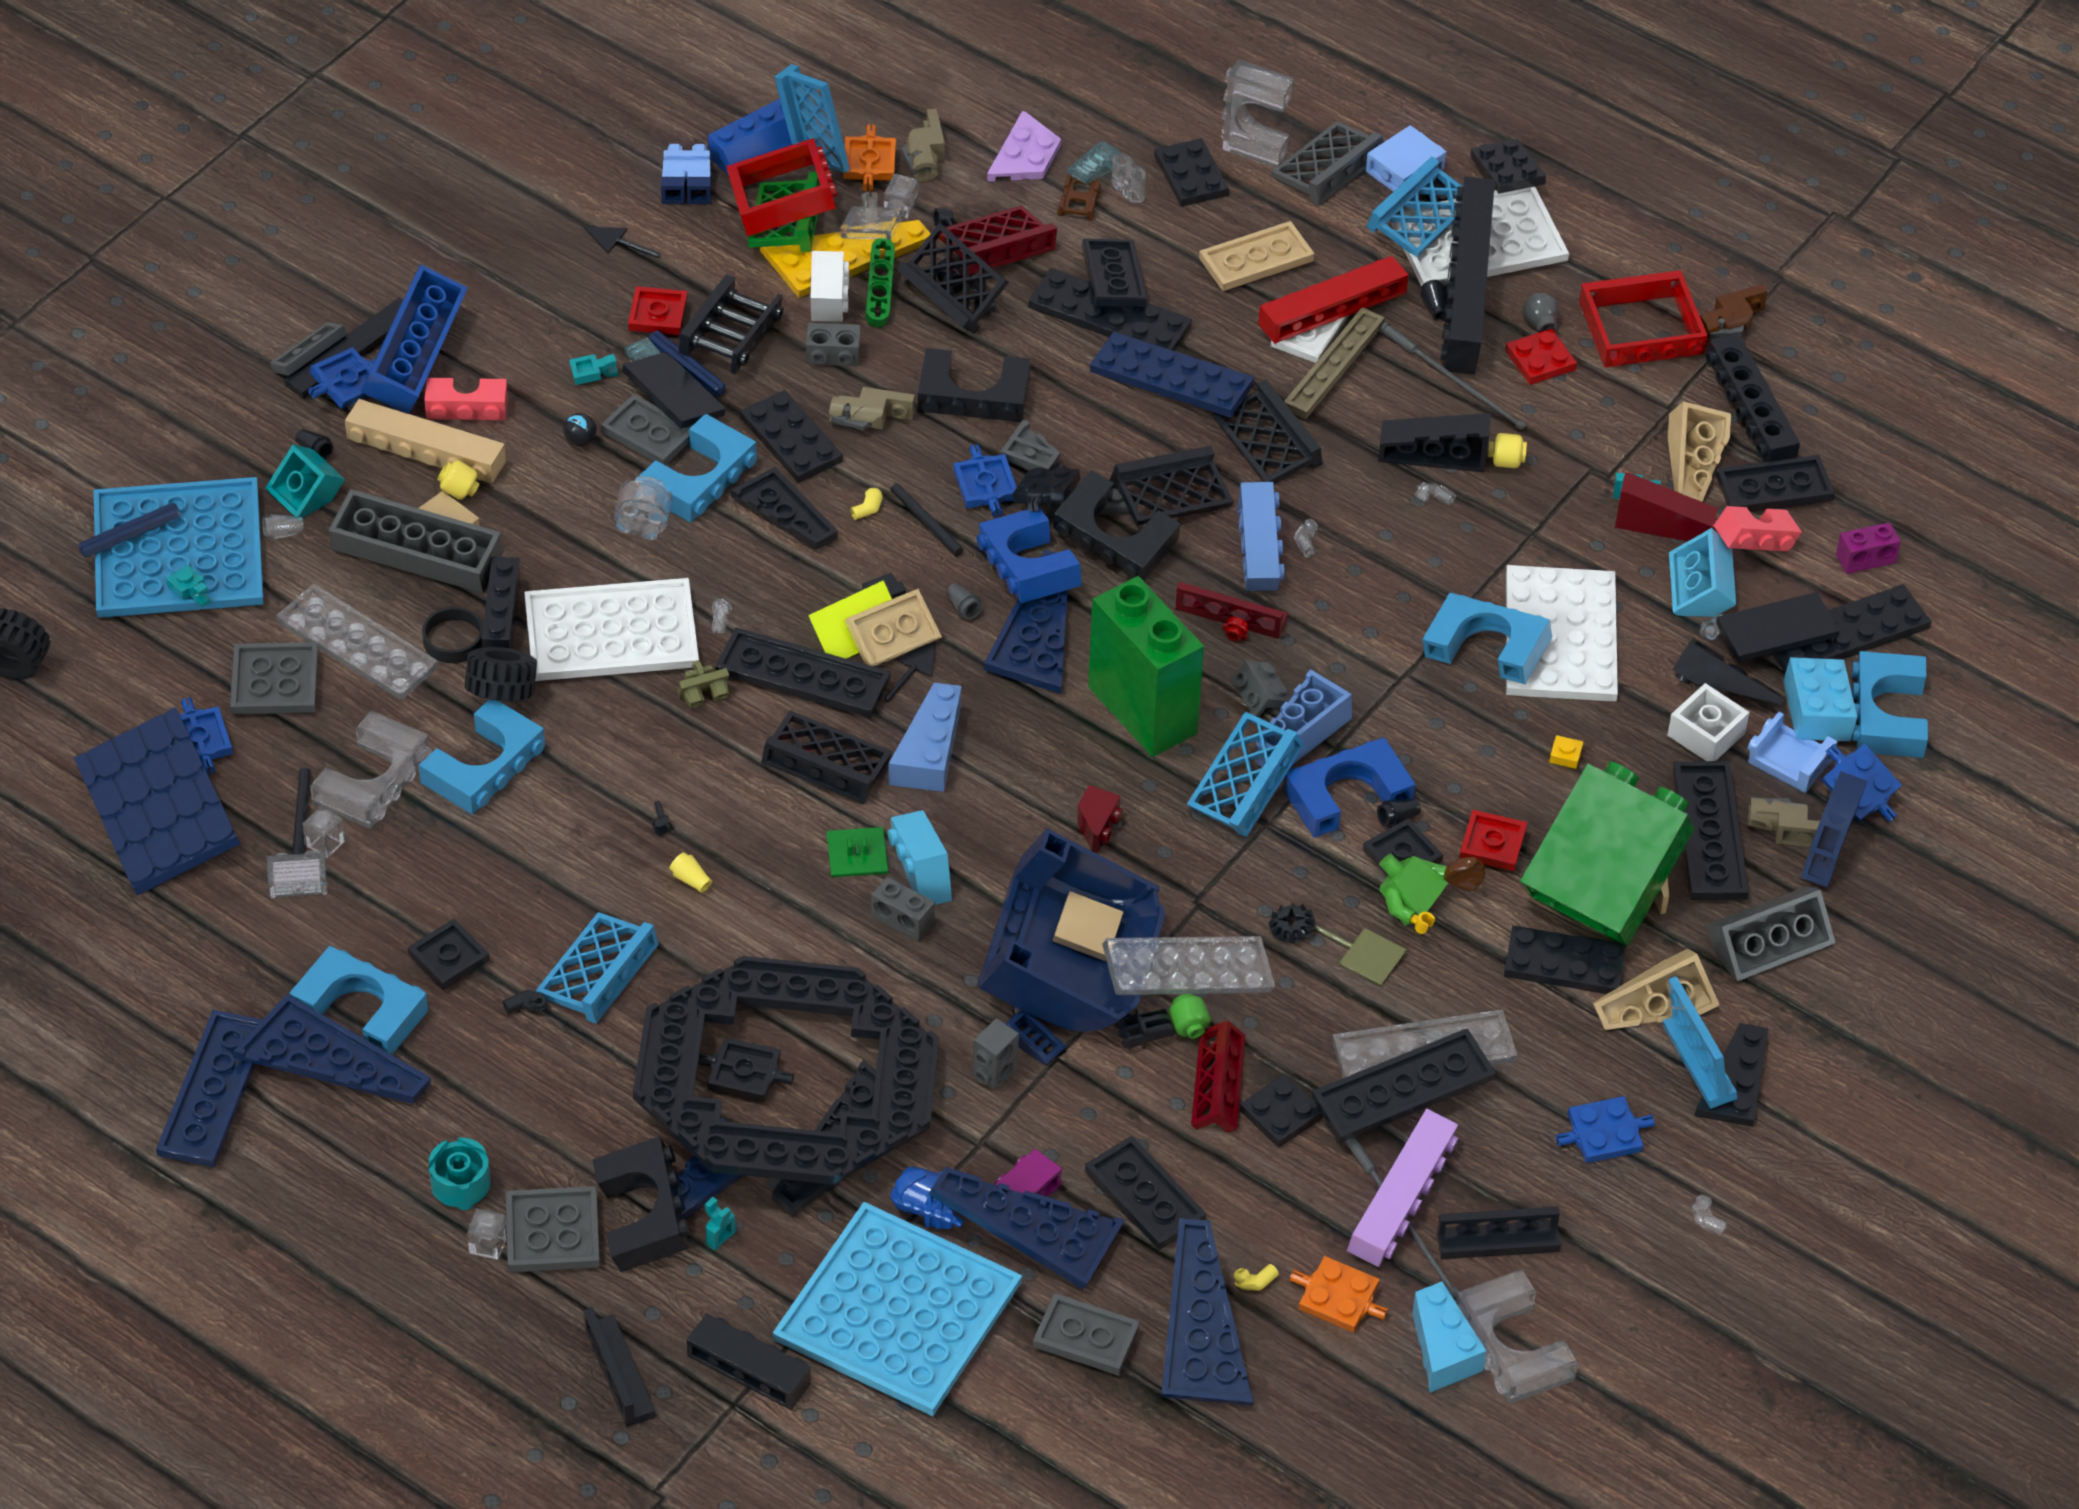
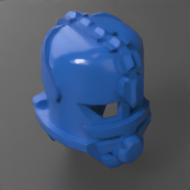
M915 1166L906 1168L897 1179L890 1194L894 1205L903 1212L925 1217V1226L927 1228L951 1229L953 1225L961 1227L964 1221L955 1215V1210L929 1195L930 1190L942 1171L937 1174Z

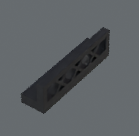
M1559 1206L1439 1214L1436 1235L1440 1258L1456 1259L1560 1252L1561 1243L1558 1233ZM1541 1218H1551L1550 1221H1537ZM1511 1220H1519L1516 1223H1507ZM1481 1222H1490L1486 1225H1478ZM1447 1224H1460L1456 1227H1446Z
M593 1307L585 1309L586 1334L625 1426L628 1427L655 1418V1410L615 1316L610 1315L597 1319Z

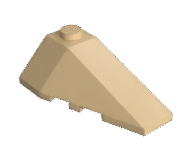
M1684 401L1669 413L1668 443L1674 491L1701 502L1703 501L1711 483L1712 474L1715 467L1719 464L1721 453L1730 438V413Z
M1686 949L1663 960L1593 1002L1603 1028L1608 1030L1638 1026L1644 1023H1660L1665 1019L1671 1018L1672 1011L1668 979L1677 976L1699 1015L1720 1006L1698 954Z

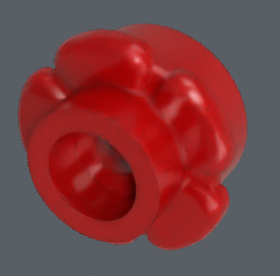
M1230 617L1227 624L1225 623L1222 626V630L1226 632L1225 636L1231 641L1238 642L1248 637L1249 625L1239 617Z

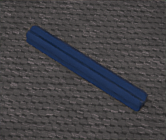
M656 330L649 335V343L661 353L667 352L712 394L720 396L726 391L724 382L690 355L685 356L678 353L679 346L660 331Z
M170 503L80 542L78 544L79 551L83 557L96 554L180 516L179 508L175 503Z

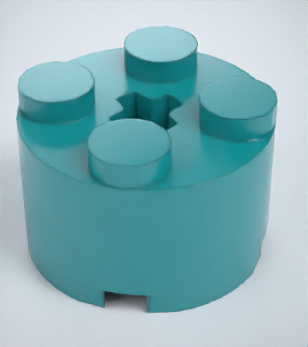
M458 1138V1141L449 1143L448 1140L443 1141L432 1150L429 1156L431 1192L441 1203L451 1207H458L460 1210H468L486 1196L491 1184L490 1167L486 1151L480 1143L469 1138Z

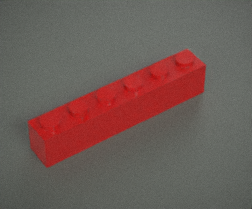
M1393 256L1377 260L1374 263L1356 268L1345 274L1335 276L1329 280L1260 305L1258 325L1274 344L1359 312L1362 307L1367 309L1406 294L1409 274Z

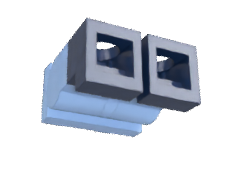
M669 144L668 150H664L661 179L662 204H685V182H687L688 204H711L710 151L706 149L705 144H695L692 146V150H682L680 144ZM669 190H679L681 192L680 195L675 197L667 194ZM695 190H704L706 192L702 197L694 196L692 193Z

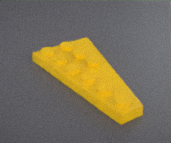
M920 220L814 235L810 252H801L800 245L760 247V252L797 297L801 298L811 294L812 251L844 252V261L849 262V277H852L869 269L871 247L876 239L886 238L892 241L895 247V259L919 249L931 233ZM880 249L879 259H884L885 249Z

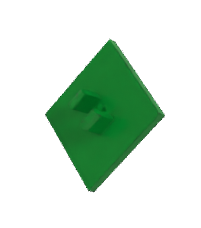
M883 827L826 831L831 878L888 874Z

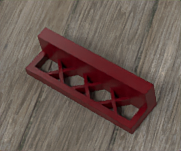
M1179 582L1177 586L1175 610L1227 624L1230 617H1239L1248 623V631L1276 639L1280 638L1288 619V613L1186 583Z
M1228 1020L1205 1029V1033L1199 1037L1191 1126L1196 1130L1213 1123L1219 1125L1227 1133L1237 1129L1245 1034ZM1217 1036V1039L1209 1048L1210 1038ZM1215 1056V1062L1207 1071V1065ZM1213 1080L1212 1087L1209 1089L1206 1095H1204L1206 1087ZM1211 1104L1210 1113L1202 1116V1113Z

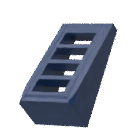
M1020 1010L1006 1023L1007 1026L1019 1033V1048L1046 1066L1066 1048V1045L1033 1015L1023 1010ZM1022 1026V1027H1024L1025 1029H1024L1023 1031H1021V1030L1018 1029V1028ZM1030 1032L1034 1034L1031 1039L1027 1037ZM1039 1039L1044 1041L1039 1046L1035 1044ZM1048 1045L1053 1047L1048 1054L1043 1052Z

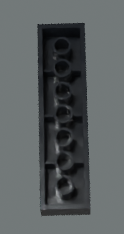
M1464 176L1463 186L1457 187V202L1454 203L1453 210L1455 222L1452 224V242L1449 253L1451 260L1447 275L1449 282L1452 283H1447V303L1444 310L1445 323L1448 324L1443 325V344L1440 354V360H1445L1444 368L1450 372L1474 375L1476 373L1482 343L1495 180Z

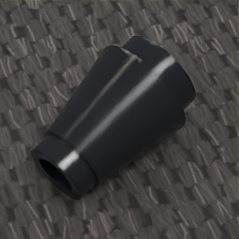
M1429 280L1421 286L1420 296L1433 319H1443L1446 304L1445 286L1439 280Z
M301 429L297 432L295 441L300 446L313 449L324 460H327L332 455L334 446L329 437L306 429Z
M1417 799L1385 800L1377 807L1379 822L1382 826L1390 828L1408 818L1411 819L1419 815L1421 812L1420 803Z

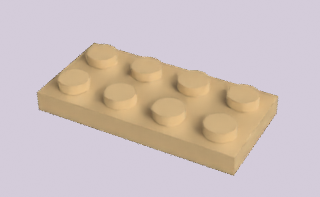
M1291 221L1199 251V259L1222 291L1313 262L1315 256Z

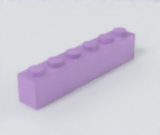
M1426 1108L1352 1234L1347 1248L1348 1252L1377 1267L1381 1265L1385 1257L1391 1258L1398 1244L1394 1240L1397 1236L1402 1238L1410 1224L1406 1219L1409 1215H1416L1422 1203L1419 1197L1421 1194L1427 1196L1434 1183V1179L1431 1178L1433 1173L1439 1175L1446 1162V1158L1443 1157L1446 1152L1451 1154L1459 1139L1454 1136L1458 1124Z

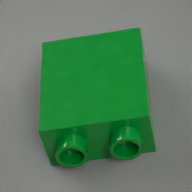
M1139 576L1093 598L1088 677L1089 689L1151 757L1198 734L1204 645Z
M1610 761L1604 771L1587 764L1520 882L1528 896L1618 943L1626 944V947H1628L1695 830L1688 814L1684 813L1689 802L1664 787H1659L1654 797L1635 788L1639 777L1615 762Z

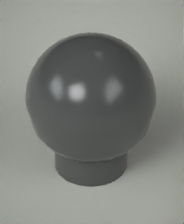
M1542 292L1531 295L1523 307L1524 318L1531 326L1537 328L1538 333L1551 328L1555 332L1558 328L1556 320L1559 315L1556 299L1550 294Z

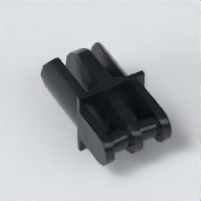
M1166 1008L1139 1014L1138 1010L1135 1009V1014L1124 1016L1117 1023H1114L1115 1027L1120 1029L1118 1034L1120 1038L1124 1039L1122 1041L1124 1048L1142 1046V1049H1145L1146 1042L1171 1037L1175 1034Z

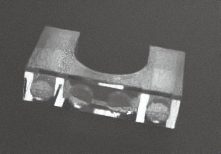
M1238 59L1234 67L1228 69L1225 76L1227 89L1223 100L1226 101V107L1222 115L1225 124L1221 132L1223 150L1275 168L1279 166L1288 154L1290 134L1260 124L1249 114L1245 104L1254 103L1283 113L1293 98L1295 78Z
M372 710L356 728L357 744L359 748L391 763L390 768L384 774L374 779L357 780L325 767L310 786L313 805L369 829L374 826L377 820L380 821L384 817L388 806L392 801H396L399 798L402 788L407 782L413 780L419 764L431 754L428 734Z
M1522 1269L1457 1292L1456 1304L1486 1349L1484 1368L1487 1371L1490 1370L1494 1377L1497 1391L1501 1395L1504 1394L1509 1404L1574 1381L1578 1362L1564 1340L1533 1351H1517L1502 1344L1495 1336L1493 1328L1498 1323L1533 1310L1536 1292Z

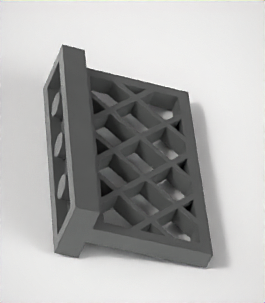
M1337 121L1272 170V178L1309 194L1311 203L1319 206L1366 170L1367 154L1383 143V135L1374 132L1369 136ZM1338 131L1345 134V136L1332 137ZM1352 142H1361L1358 145L1351 146ZM1333 144H1348V146L1333 148ZM1330 145V148L1316 149L1318 146ZM1345 154L1341 158H1334V155ZM1331 156V159L1317 160L1316 157ZM1303 158L1314 159L1313 161L1299 162ZM1328 167L1325 170L1318 171V168ZM1315 168L1313 172L1300 173L1302 169ZM1297 170V173L1294 174L1284 173L1286 171ZM1301 180H1311V181L1309 182V184H1306V183L1302 182Z

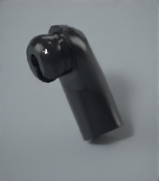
M531 990L522 991L502 1001L503 1007L508 1014L521 1008L539 1012L545 1009L547 1003L544 995Z

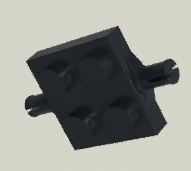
M1057 463L1052 470H1044L1043 468L1031 469L1012 493L1014 503H1028V509L1031 512H1034V510L1037 512L1039 507L1045 503L1064 502L1081 479L1079 469H1069L1063 463H1060V465Z
M724 1037L721 1048L714 1056L703 1053L699 1055L698 1064L711 1067L712 1072L708 1080V1090L765 1102L769 1089L775 1082L792 1086L794 1081V1073L778 1070L781 1049Z

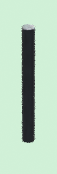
M898 483L891 487V492L955 556H959L963 552V548Z
M301 768L299 770L292 861L296 863L302 862L304 855L311 774L308 768Z

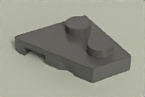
M1024 419L1000 451V455H1006L1008 462L1029 470L1034 468L1052 470L1060 460V452L1053 445L1048 444L1040 433L1036 435L1030 429V423Z

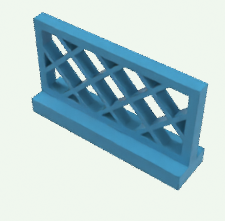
M791 64L774 76L792 145L814 138L816 147L822 146L828 167L846 173L850 170L828 83L801 74L799 66ZM815 88H816V89H819V90L821 91L822 97H821L820 94L815 90ZM809 95L818 104V106H816L815 103L810 99ZM820 109H822L823 112L827 115V118H826L825 115L820 111ZM814 117H816V118L818 119V121L823 125V128H822L821 125L816 121V119H815ZM826 130H827L828 133L832 136L833 140H832L831 137L826 133ZM820 138H821V139L824 141V143L829 147V149H827V147L822 143V141L820 140Z
M1431 156L1372 212L1366 227L1373 233L1379 229L1407 252L1418 257L1454 222V201L1452 195H1456L1457 187L1462 185L1438 168L1440 162ZM1438 178L1445 184L1446 188H1434L1433 181ZM1430 194L1431 202H1419L1418 195ZM1435 195H1447L1448 203L1436 202ZM1415 208L1416 216H1404L1403 209ZM1420 209H1432L1434 217L1422 216ZM1438 209H1449L1451 216L1439 217ZM1389 222H1400L1401 230H1393L1387 224ZM1406 223H1418L1419 231L1407 230ZM1423 223H1434L1436 230L1424 231ZM1408 237L1420 238L1421 245L1418 248L1409 242Z
M1245 712L1187 803L1188 807L1233 828L1238 834L1247 837L1305 745L1297 732L1290 729L1284 730ZM1249 722L1257 725L1259 733L1244 737L1243 731ZM1275 734L1282 737L1277 745L1267 748L1266 737ZM1261 740L1263 750L1248 754L1246 744ZM1242 746L1244 756L1230 761L1229 753L1231 750ZM1265 757L1266 763L1263 768L1252 771L1250 761ZM1246 763L1248 773L1234 777L1232 767ZM1227 769L1229 779L1215 784L1214 777L1217 772ZM1250 780L1251 787L1249 790L1238 794L1236 784ZM1231 786L1233 796L1219 801L1217 790ZM1213 792L1214 803L1206 806L1198 804L1203 795ZM1235 803L1236 810L1232 817L1229 819L1223 816L1221 807Z
M598 912L535 991L544 995L548 1001L584 1013L587 1021L597 1024L659 945L654 925L644 922L641 926H637ZM601 923L612 927V930L598 934L595 933ZM628 933L633 934L630 940L619 942L618 936ZM615 937L616 944L602 948L599 947L598 942ZM595 943L597 949L580 954L579 951L583 946ZM619 952L614 960L603 961L602 956ZM597 957L600 958V964L584 968L583 961ZM580 963L581 969L564 974L567 966ZM604 972L598 980L588 982V975ZM584 977V984L568 988L567 981ZM564 982L565 989L556 992L549 991L551 986ZM588 991L582 1002L571 999L572 995Z
M1677 976L1668 979L1672 1017L1663 1020L1665 1032L1710 1109L1736 1100L1737 1091L1725 1072L1724 1057Z

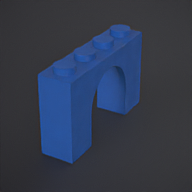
M1040 507L1037 512L1035 510L1031 512L1027 509L979 523L980 535L976 537L979 549L985 551L989 563L997 568L1000 579L1006 581L1009 592L1015 594L1020 603L1082 586L1080 563L1070 549L1040 558H1025L1015 555L1020 551L1051 542L1049 520Z
M1385 737L1369 741L1350 750H1343L1327 758H1320L1313 763L1292 768L1285 775L1283 785L1284 793L1313 838L1339 829L1341 811L1327 791V787L1338 780L1357 779L1363 781L1376 791L1382 802L1385 800L1414 799L1416 788L1415 782Z

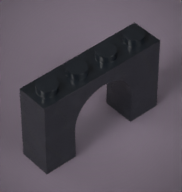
M926 348L918 389V412L1022 422L1030 381L1031 359L1004 356L1002 374L997 384L983 391H968L958 387L950 379L952 351Z
M1091 470L1054 513L1053 528L1061 536L1069 537L1077 542L1084 550H1090L1100 556L1105 563L1118 567L1128 577L1135 578L1139 576L1144 581L1179 539L1180 523L1158 510L1144 528L1133 536L1119 538L1104 533L1096 525L1095 518L1112 499L1114 483Z
M660 1136L593 1159L597 1184L607 1199L642 1187H651L658 1190L657 1202L647 1216L635 1223L606 1232L610 1256L621 1272L689 1249L687 1236H690V1229L686 1219L682 1216V1212L686 1208L682 1196L677 1191V1187H680L681 1183L678 1173L675 1169L673 1170L672 1163L676 1162L675 1154L670 1145L666 1146Z

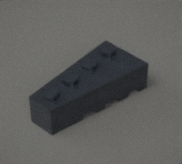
M1491 413L1383 420L1378 462L1484 473Z

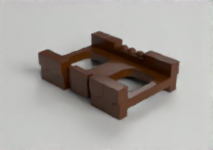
M1067 174L1063 196H1061L1058 208V216H1063V213L1088 216V220L1093 221L1095 204L1101 191V179L1093 181L1072 178L1071 175ZM1077 183L1090 185V190L1086 193L1074 191V185ZM1071 201L1084 202L1086 206L1083 210L1069 208V203Z

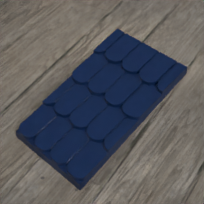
M176 707L164 712L165 714L163 715L160 714L140 724L139 727H134L114 737L113 740L110 739L88 750L87 753L84 752L74 757L136 895L240 844Z

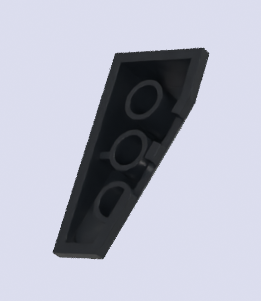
M1695 638L1688 643L1672 669L1677 672L1675 677L1688 685L1691 681L1702 686L1706 683L1715 689L1777 704H1782L1786 698L1754 677L1752 679L1747 676L1748 673L1739 666L1725 663L1724 656Z

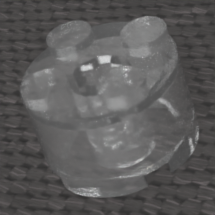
M640 476L636 477L635 481H624L619 488L614 511L617 530L622 533L643 536L648 540L656 539L658 534L662 533L668 524L673 500L671 491L668 493L665 489V484L651 477Z

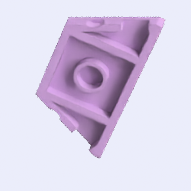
M1022 111L989 169L987 181L993 182L995 177L1010 176L1011 181L1026 178L1031 180L1043 179L1061 147V139L1027 112Z

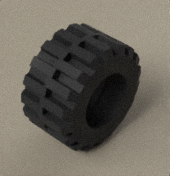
M5 608L0 609V675L15 680L19 678L22 680L29 677L32 678L37 673L51 644L49 634L45 632V628L38 624L34 618H30L22 612Z
M484 647L472 650L468 653L464 688L478 697L490 700L520 701L528 699L534 695L537 659L525 652L510 648Z

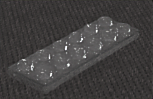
M314 583L276 615L278 624L307 642H318L319 650L401 701L438 669V661Z
M1261 936L1106 938L1102 943L1116 995L1271 992L1275 988Z
M1503 1009L1333 1034L1332 1039L1343 1078L1466 1028L1473 1035L1491 1066L1515 1063L1518 1056Z

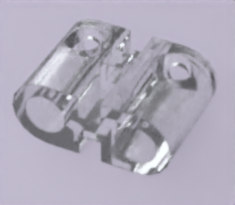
M1119 153L1113 156L1112 186L1117 191L1122 190V195L1129 202L1141 203L1145 199L1146 172L1139 165L1135 167V161L1127 154Z

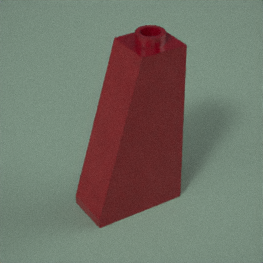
M1625 472L1615 528L1690 541L1711 528L1716 531L1713 525L1718 520L1716 519L1718 508Z

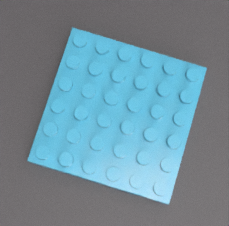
M863 1202L775 1328L772 1337L774 1341L934 1416L1022 1283V1275Z

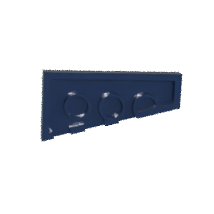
M691 1156L685 1164V1169L679 1175L681 1186L677 1187L678 1194L682 1196L686 1208L682 1212L683 1218L687 1219L712 1197L718 1195L742 1175L712 1172L696 1156Z

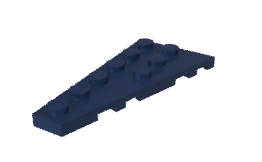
M1044 549L1040 557L1055 554V552ZM1068 590L1020 603L1017 600L984 662V670L1061 694Z
M288 994L233 1051V1058L411 1104H414L431 1085V1077Z
M948 1167L943 1169L929 1192V1195L1082 1290L1086 1287L1125 1220L1118 1217L1110 1219L1099 1216V1212L1088 1209L1086 1212L1072 1208L1070 1203L1026 1190L1024 1193L1009 1189V1185L998 1183V1185L981 1181L978 1176Z
M1179 1218L1161 1397L1254 1406L1210 1221Z

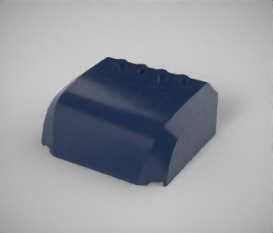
M1046 828L1021 856L1013 872L979 976V988L1030 1015L1068 1030L1087 1032L1100 1030L1117 1023L1139 1004L1165 917L1164 906L1160 905L1158 897L1160 887ZM1070 891L1123 911L1107 961L1052 941Z

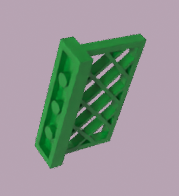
M809 172L807 180L760 183L755 206L795 194L792 192L794 190L802 189L801 191L820 186L817 172ZM768 191H777L771 195L766 193ZM819 214L782 225L776 231L769 229L748 237V247L800 245L801 252H810ZM788 232H791V233L794 234V236H783V235L787 234ZM764 233L767 235L764 238H757Z

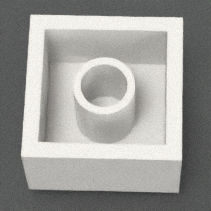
M812 251L811 321L843 322V312H848L849 262L844 261V252Z
M1705 683L1671 714L1667 736L1705 761H1716L1746 733L1750 712Z

